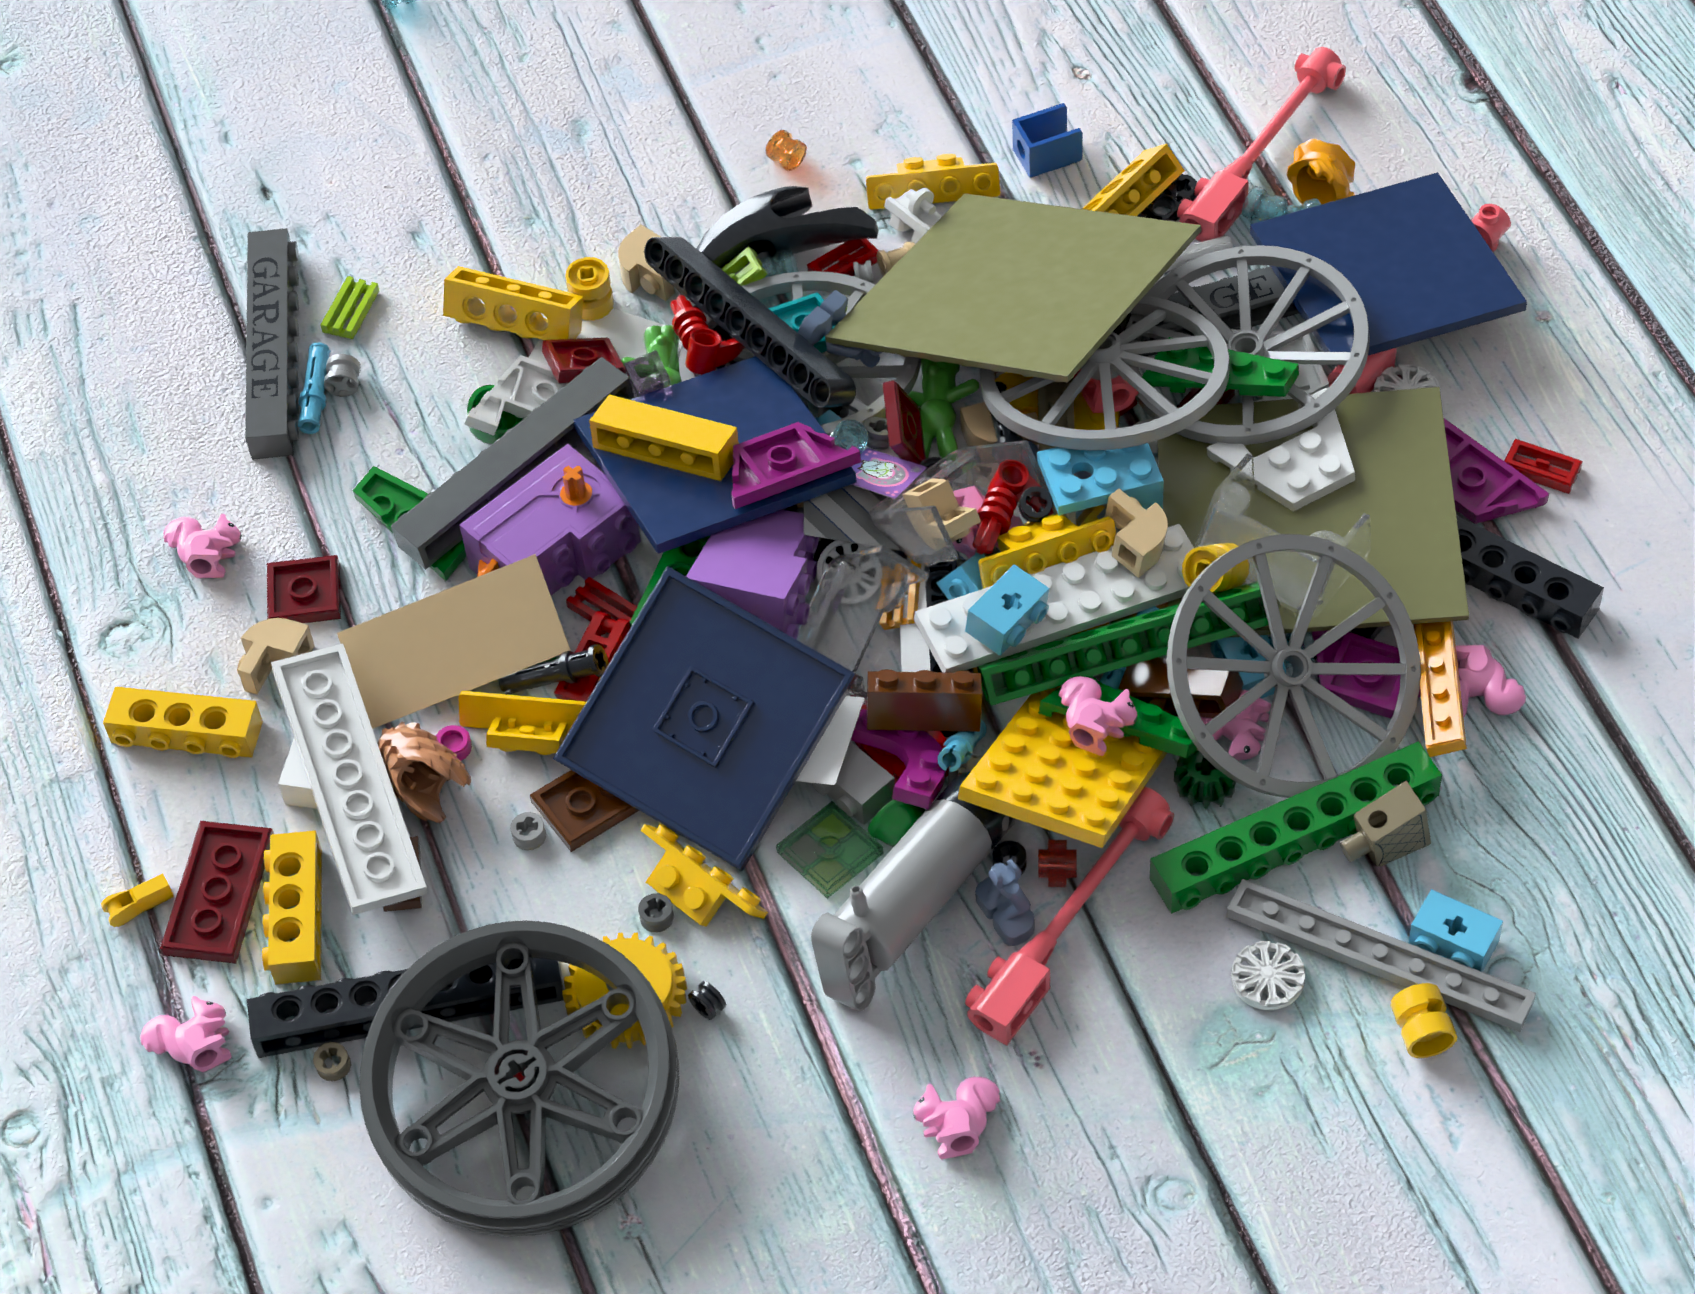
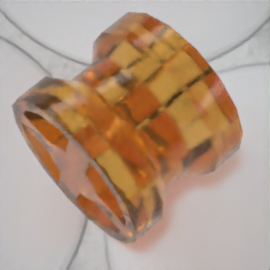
M783 129L773 134L765 149L766 156L772 161H779L780 166L786 171L796 169L804 160L807 152V146L799 139L794 140L792 134Z

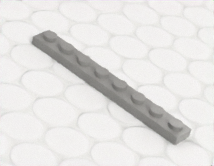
M1244 879L1240 882L1227 908L1228 918L1406 988L1421 983L1435 984L1440 989L1445 1003L1518 1032H1521L1535 1001V992Z

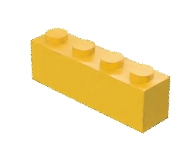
M608 395L589 420L593 448L718 481L724 478L734 464L733 446L739 444L737 427L613 395Z

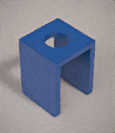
M1065 103L1012 120L1013 151L1029 178L1080 162L1083 159V132L1080 128L1067 132V106Z

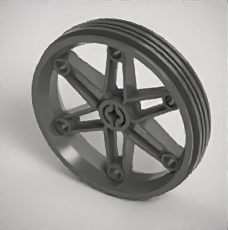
M527 920L489 924L468 930L434 947L407 969L389 990L371 1023L363 1049L359 1084L361 1109L371 1142L388 1172L416 1203L433 1215L461 1228L489 1235L532 1236L551 1233L572 1227L607 1209L638 1182L654 1161L666 1139L677 1106L679 1092L677 1045L668 1016L650 982L631 961L607 943L585 932L550 922ZM516 958L524 960L519 968L514 970L506 969L508 962ZM532 958L556 960L582 968L603 980L614 990L609 991L605 996L541 1030ZM496 962L493 1036L420 1012L437 993L454 980L477 968ZM521 987L528 1040L509 1042L511 988ZM616 1005H629L628 1010L624 1014H611V1010ZM596 1020L600 1022L601 1028L556 1063L554 1062L553 1057L546 1049ZM637 1021H639L645 1036L649 1070L647 1089L641 1110L573 1073L622 1032L631 1028ZM418 1024L423 1025V1030L420 1034L412 1037L406 1036L410 1027ZM438 1036L491 1054L483 1070L434 1045ZM401 1045L467 1080L402 1133H400L397 1125L392 1096L394 1068ZM517 1073H521L526 1078L519 1082L514 1076ZM557 1083L606 1109L607 1111L603 1118L549 1100L555 1091ZM485 1091L488 1099L493 1104L492 1106L442 1135L439 1133L437 1127ZM531 1112L529 1168L519 1169L512 1114ZM628 1117L636 1119V1124L633 1128L626 1131L617 1129L618 1123L622 1119ZM546 1118L610 1138L622 1144L614 1155L590 1176L564 1190L544 1196ZM498 1124L508 1201L482 1198L457 1190L436 1178L423 1166ZM427 1139V1144L422 1150L418 1152L410 1151V1146L415 1140ZM532 1186L535 1188L530 1198L526 1200L516 1199V1194L522 1187Z

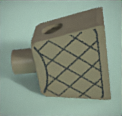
M1405 781L1356 812L1354 821L1357 833L1339 842L1349 862H1353L1368 854L1375 866L1381 867L1431 844L1426 808L1408 782Z

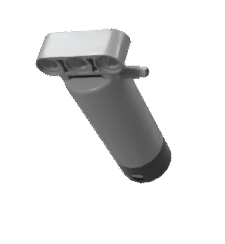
M970 772L959 773L931 804L930 808L922 814L861 885L851 888V896L834 915L825 913L816 921L812 929L811 942L825 996L857 1011L864 1010L870 1004L875 994L876 976L881 971H887L898 960L1014 825L1015 818L958 799L960 785Z

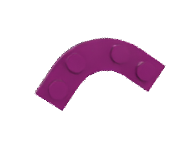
M862 709L859 713L851 741L882 749L896 755L903 761L906 769L894 785L892 799L929 809L945 781L946 771L938 764V755L943 750L940 744L925 731L867 730L866 710Z

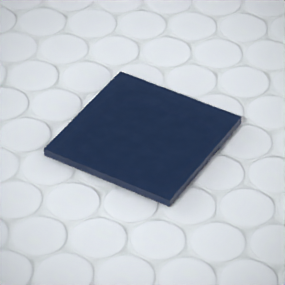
M1438 172L1250 224V234L1257 245L1277 246L1307 253L1328 263L1346 277L1358 292L1367 314L1370 335L1368 356L1526 311V299ZM1271 266L1284 289H1286L1297 271ZM1309 276L1294 298L1293 303L1304 321H1307L1342 303V301L1329 287ZM1349 313L1312 331L1324 352H1351L1354 341V325Z
M756 356L631 399L636 402L737 427L739 443L796 422L811 427L815 432L827 434L794 389ZM595 412L573 419L575 430L657 554L857 482L856 472L850 466L734 509L732 504V470L734 464L724 478L718 481L593 448L589 423Z
M667 566L553 759L743 871L858 675Z

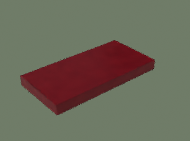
M200 820L161 943L160 950L163 956L237 963L265 869L264 851L270 850V835L274 834L272 828Z

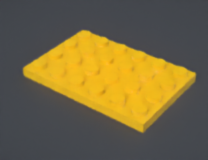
M1061 686L1030 694L960 785L958 799L1103 848L1167 752L1139 744V737L1133 735L1121 739L1107 735L1103 739L1106 745V752L1103 756L1076 747L1069 735L1070 728L1066 715L1054 712L1052 717L1039 714L1041 700Z

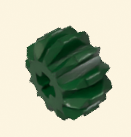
M1194 751L1187 758L1180 756L1177 761L1176 771H1174V782L1177 785L1179 797H1188L1190 806L1197 802H1202L1206 810L1210 802H1214L1221 807L1225 797L1232 798L1235 793L1237 782L1214 767L1200 751Z

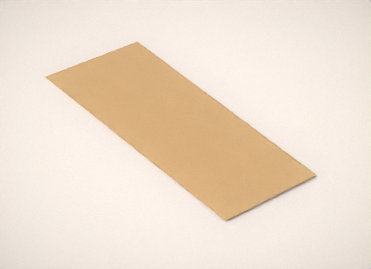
M536 554L337 633L340 644L343 643L372 729L455 697L461 691H470L561 655L563 652L571 651Z

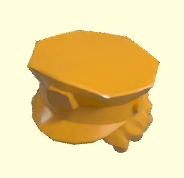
M1314 138L1300 144L1294 151V162L1288 166L1286 174L1288 180L1292 183L1294 195L1302 205L1311 208L1355 195L1350 191V183L1354 181L1355 162L1340 145Z

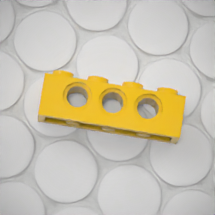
M1167 144L1144 150L1082 209L1137 217L1185 170Z
M460 266L444 279L443 316L455 318L457 322L480 324L493 331L504 330L517 333L522 338L542 340L575 339L581 333L582 295Z
M115 687L103 724L110 742L123 747L134 745L151 747L160 751L173 749L187 751L192 754L212 753L221 754L229 758L239 756L252 758L263 720L257 702L254 700Z
M316 830L270 835V850L264 851L265 870L267 873H270V882H264L263 885L265 904L269 905V914L263 915V931L265 937H268V947H263L262 949L264 970H270L275 985L321 980L322 848ZM297 905V906L294 907V908L287 909V908H289L290 906ZM291 938H296L295 940H293V941H291V942H286L287 940H289V939H291Z

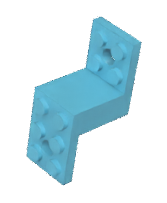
M1148 443L1111 450H1075L1055 447L1037 452V462L1058 516L1107 504L1109 496L1118 488L1129 497L1137 499L1145 510L1155 502L1163 509L1164 480ZM1079 471H1087L1092 476L1086 479H1079L1074 474Z

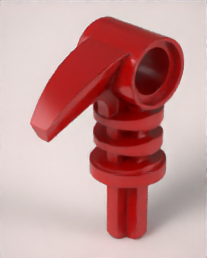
M678 295L676 300L671 301L670 307L674 313L672 328L680 338L683 347L687 350L685 366L691 372L703 375L714 371L716 367L735 359L745 348L735 338L721 342V336L716 331L709 329L703 311L693 307L684 295Z
M1009 459L1000 463L988 485L985 500L977 511L981 522L977 524L979 528L972 546L977 549L976 552L978 554H990L993 552L999 535L1006 534L1009 531L1011 518L1023 492L1030 487H1041L1029 475L1026 466L1017 460ZM1032 496L1031 501L1028 502L1026 500V503L1032 506L1036 512H1039L1040 507L1045 509V504L1039 503V497ZM1052 508L1049 515H1053L1054 513Z

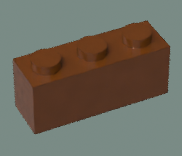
M1157 657L1126 667L1118 689H1128L1130 696L1145 703L1157 705L1161 710L1178 716L1170 693L1167 658ZM1187 669L1190 691L1201 718H1214L1239 699L1244 685L1239 672Z
M890 669L868 671L867 730L980 732L982 706L981 673H971L968 671L944 673L929 670L896 672Z

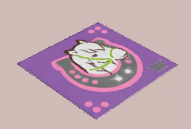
M867 448L860 454L861 463L851 466L856 472L857 480L856 483L851 485L896 499L927 467Z

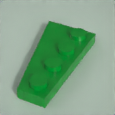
M1207 346L1161 351L1154 358L1212 373L1214 368V360ZM1228 349L1230 372L1225 391L1233 389L1238 390L1239 395L1285 397L1299 376V366L1297 363ZM1146 370L1142 376L1153 388L1154 386L1170 387L1171 393H1185L1186 388H1204L1206 385L1151 370Z
M375 466L369 470L352 490L355 499L392 533L391 525L428 495V493ZM463 540L430 566L445 581H447L467 556Z
M1093 676L1089 677L1100 685L1102 691L1101 701L1111 703L1124 691L1103 684ZM1061 687L1041 700L1039 714L1052 717L1053 713L1057 712L1066 715L1069 707L1061 703L1062 698L1059 696ZM1129 695L1137 712V721L1133 725L1124 726L1123 728L1119 727L1124 733L1123 737L1137 736L1141 745L1187 758L1198 749L1191 741L1178 717L1161 710L1157 705L1145 703Z

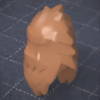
M401 722L396 728L382 729V735L377 744L395 796L404 802L411 813L425 821L430 820L441 823L446 819V815L440 805L439 793L441 788L449 780H453L463 787L466 784L470 785L471 776L466 770L465 765L457 758V754L439 743L436 736L422 730L419 723L405 725V722Z

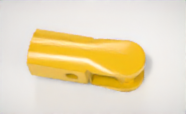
M162 873L131 889L106 897L102 901L101 907L104 912L109 913L108 921L110 925L120 927L139 914L174 898V895Z

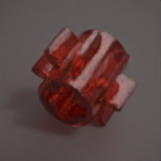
M1049 840L1048 849H1038V878H1048V887H1067V878H1077V849H1067V840Z

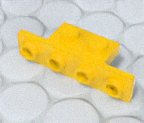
M942 154L936 157L937 160L923 161V158L920 157L907 158L903 161L904 163L896 164L897 173L866 177L868 207L871 210L885 208L886 198L897 199L910 189L917 192L921 188H927L933 192V203L958 201L964 193L998 197L1000 196L998 164L987 163L964 166L962 157L956 158L955 154Z
M1049 515L1044 517L1042 522L1030 526L1011 528L1008 533L1000 535L997 539L1001 552L978 561L983 589L993 586L1014 564L1028 574H1035L1044 571L1047 567L1062 562L1067 564L1076 561L1078 557L1095 551L1101 553L1109 550L1111 546H1114L1116 536L1114 520L1107 516L1076 526L1064 515Z
M461 691L458 696L459 724L463 727L489 729L486 734L487 747L499 748L505 752L523 750L534 751L540 755H550L558 751L586 702Z
M644 824L640 831L666 850L646 880V883L658 893L667 896L672 904L695 922L707 927L725 898H728L747 914L762 919L765 918L768 912L758 905L761 899L744 887L739 890L732 885L731 882L734 878L729 873L717 866H714L712 869L703 861L706 856L690 845L683 847L676 841L679 835L667 826L660 824L657 828Z

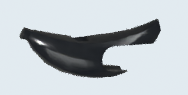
M786 186L756 195L721 216L704 234L696 249L722 269L747 247L753 249L757 254V258L761 263L838 243L859 239H877L879 230L875 219L858 207L836 208L805 214L813 206L809 188Z

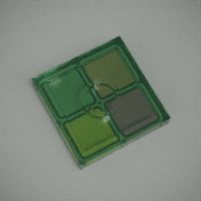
M833 801L776 845L777 853L827 899L884 854L883 846Z

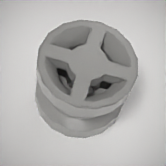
M347 354L331 356L326 363L325 389L329 393L340 397H347L356 393L359 385L357 377L360 374V362L355 357Z

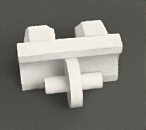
M921 188L917 192L910 189L897 199L886 198L884 207L892 213L889 225L902 232L911 228L914 229L912 242L915 244L942 217L936 212V207L932 204L934 200L933 192L927 188Z

